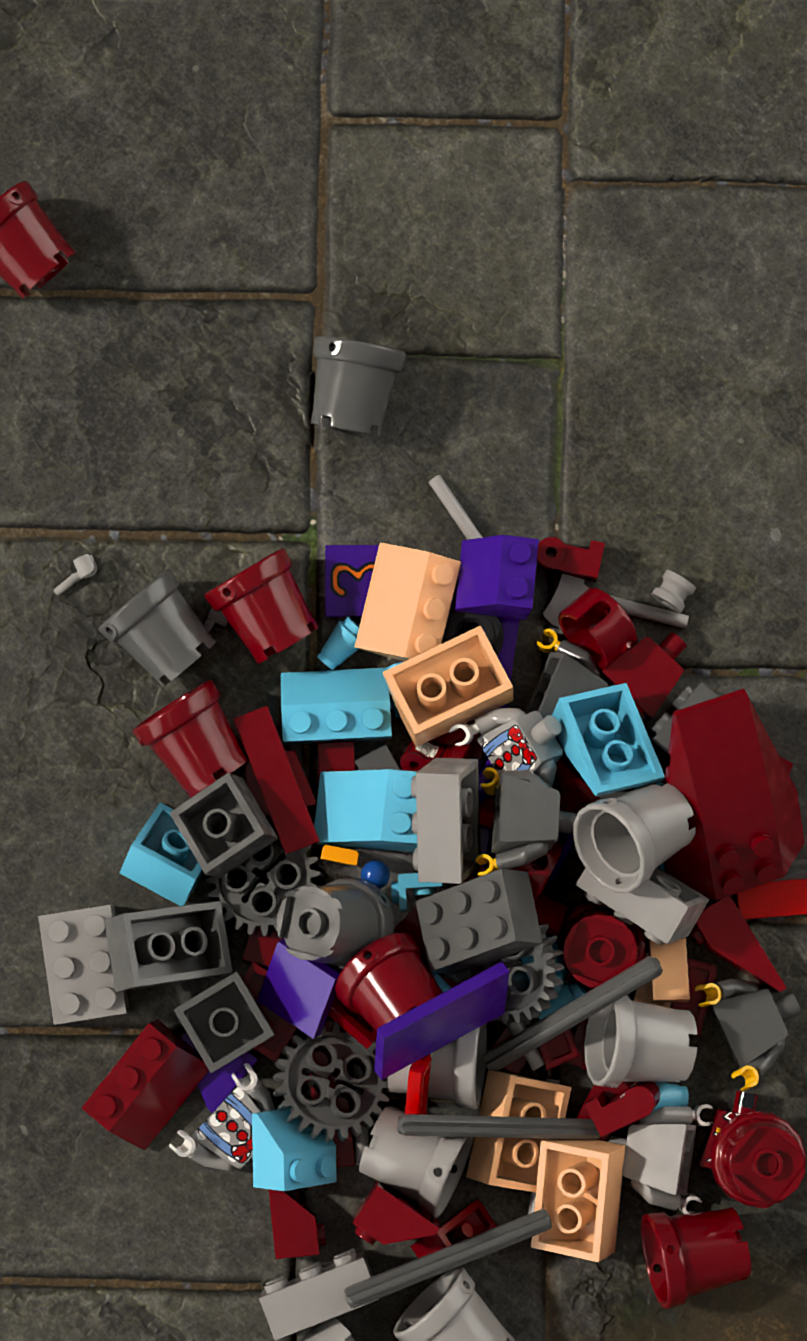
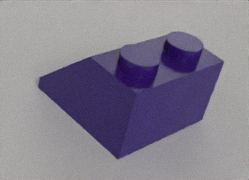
M496 535L462 540L455 611L526 620L533 606L539 539Z

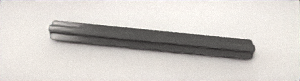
M652 956L646 957L487 1051L483 1056L486 1067L489 1070H500L657 978L663 972L659 960Z
M401 1114L398 1117L397 1125L398 1133L404 1136L597 1140L600 1137L593 1120L581 1118Z
M540 1209L348 1286L344 1289L345 1299L350 1308L359 1307L550 1230L552 1228L551 1218L545 1209Z

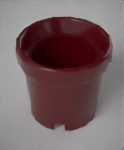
M28 181L16 184L0 196V277L23 300L32 295L26 287L29 290L35 285L39 289L42 288L69 263L63 254L66 257H74L76 254L37 203V194Z
M280 548L204 594L211 607L215 611L222 612L249 649L257 664L267 660L274 653L278 654L319 628L290 571L292 563L284 548Z
M212 680L200 684L141 722L132 731L141 747L149 746L190 798L227 773H232L249 760L218 702L221 693Z
M587 902L576 906L565 915L560 933L557 936L558 939L556 940L559 950H562L563 953L561 956L564 967L567 970L566 981L570 985L578 981L585 991L589 992L645 959L647 942L643 928L635 923L629 925L614 916L615 910L604 903L603 905H598L593 902Z
M392 933L378 938L362 948L348 961L339 974L335 985L337 998L348 1009L359 1013L376 1031L378 1027L443 993L423 962L422 950L415 939L407 933ZM367 954H372L371 958L365 959V956Z
M749 1111L734 1116L720 1128L712 1143L710 1165L716 1183L729 1198L745 1206L766 1209L773 1206V1204L783 1202L797 1190L805 1174L806 1152L801 1136L789 1121L772 1112Z
M733 1207L668 1216L665 1212L642 1216L641 1241L645 1264L652 1289L663 1309H671L685 1304L688 1297L748 1279L747 1277H750L751 1260L747 1241L742 1242L738 1230L744 1228L738 1213ZM659 1266L661 1272L655 1273L653 1267Z

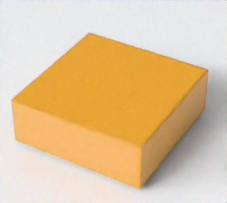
M325 845L322 848L320 859L357 867L359 853L355 850Z

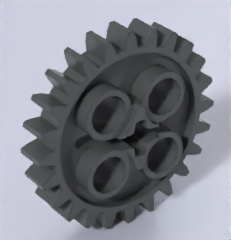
M272 822L271 826L275 831L276 835L278 836L274 823ZM278 836L277 840L269 844L271 854L265 861L260 862L256 853L222 877L206 879L207 883L216 886V889L211 891L208 897L220 899L222 911L227 910L224 915V922L231 923L236 920L235 929L240 932L248 925V934L256 936L261 927L263 936L270 937L272 927L277 931V914L282 901L287 896H293L297 891H300L297 889L302 886H317L314 884V880L324 877V873L313 868L320 864L322 860L319 857L309 856L315 850V845H310L287 854L286 859L279 862L281 855L285 852ZM294 867L297 871V878L292 884L285 885L283 883V874L288 868ZM240 871H245L247 881L244 886L236 889L233 884L234 876ZM263 871L268 873L267 877L270 879L267 885L262 883L263 880L260 877ZM251 893L248 902L244 903L243 898ZM270 894L273 899L272 907L267 912L261 913L259 901L264 895Z
M548 923L539 925L543 944L456 974V977L468 980L483 972L484 966L526 956L534 957V962L506 967L510 972L505 1013L492 1021L501 1018L504 1024L515 1021L519 1024L539 1017L541 1011L551 1007L549 1000L558 997V993L552 987L563 984V981L555 974L557 971L563 970L564 966L556 963L555 958L563 953L562 950H553L551 945L558 938L557 936L547 938L545 933L549 928ZM526 974L529 976L530 983L527 980Z
M337 1022L332 1025L330 1032H327L324 1025L321 1035L314 1039L304 1032V1040L294 1035L290 1040L294 1048L285 1046L281 1051L288 1060L278 1059L275 1063V1066L283 1072L276 1073L272 1077V1081L282 1084L281 1087L273 1092V1095L284 1097L285 1099L278 1109H290L292 1112L286 1121L288 1123L296 1119L301 1121L298 1127V1132L300 1133L307 1126L312 1128L311 1139L313 1140L320 1132H324L325 1140L328 1143L333 1139L334 1133H337L341 1142H344L348 1138V1130L355 1137H358L362 1133L360 1124L370 1129L374 1125L370 1116L378 1118L382 1113L378 1105H386L389 1102V1098L381 1093L389 1090L388 1082L381 1080L374 1071L375 1055L372 1052L376 1048V1042H373L366 1049L346 1030L344 1033H341ZM316 1051L324 1053L328 1057V1066L322 1067L317 1065L313 1061L312 1053ZM347 1064L358 1065L362 1069V1078L355 1079L351 1077L347 1072ZM302 1070H307L313 1076L303 1075ZM330 1075L335 1077V1084L337 1086L334 1089L329 1087L330 1081L327 1078ZM301 1086H312L317 1091V1100L310 1101L305 1099L301 1093ZM350 1088L361 1089L363 1093L362 1095H359L356 1093V1091ZM342 1097L347 1099L351 1103L352 1111L350 1113L339 1111L336 1106V1098Z

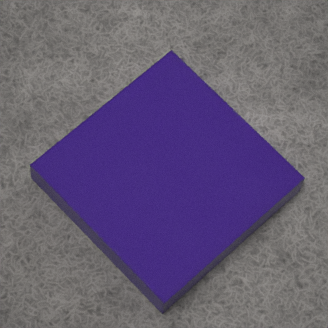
M282 939L276 945L257 1001L314 1039L320 1036L336 995L335 985L340 973L324 963L300 960L290 955L285 949L289 947L285 939Z

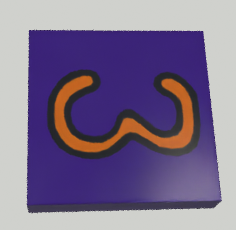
M325 545V618H347V616L362 618L379 545Z

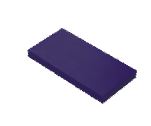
M502 962L378 1027L374 1069L376 1074L383 1080L504 1014L510 971Z

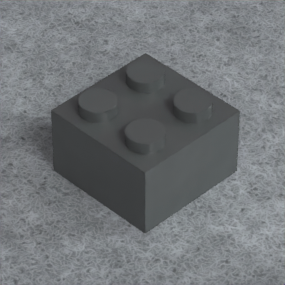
M227 773L170 812L172 819L206 875L217 878L222 877L278 839L244 779L231 773Z
M239 971L173 1009L210 1073L276 1035Z

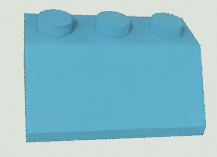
M388 667L281 673V713L284 745L392 739L390 693L383 676V672L388 670Z

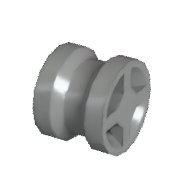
M666 570L662 576L663 583L660 587H656L651 595L666 607L681 613L685 607L684 601L686 597L692 595L696 587L675 572Z

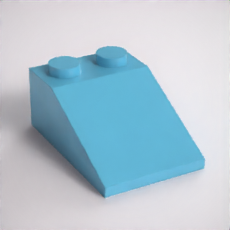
M627 683L558 699L552 714L560 722L562 728L561 733L557 735L564 753L595 796L664 781V772Z
M382 769L320 772L314 824L320 842L316 844L414 852L415 848H417V834H414L412 831V818L414 812H417L416 798H413L411 794V782L413 776H416L417 771Z

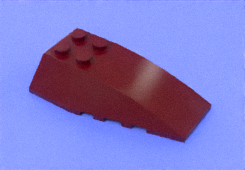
M743 688L674 711L668 750L671 756L670 766L666 767L665 779L667 784L676 787L690 804L694 816L687 820L689 830L695 827V835L691 843L663 862L665 871L703 896L713 900H718L785 877L805 843L798 792L745 689Z

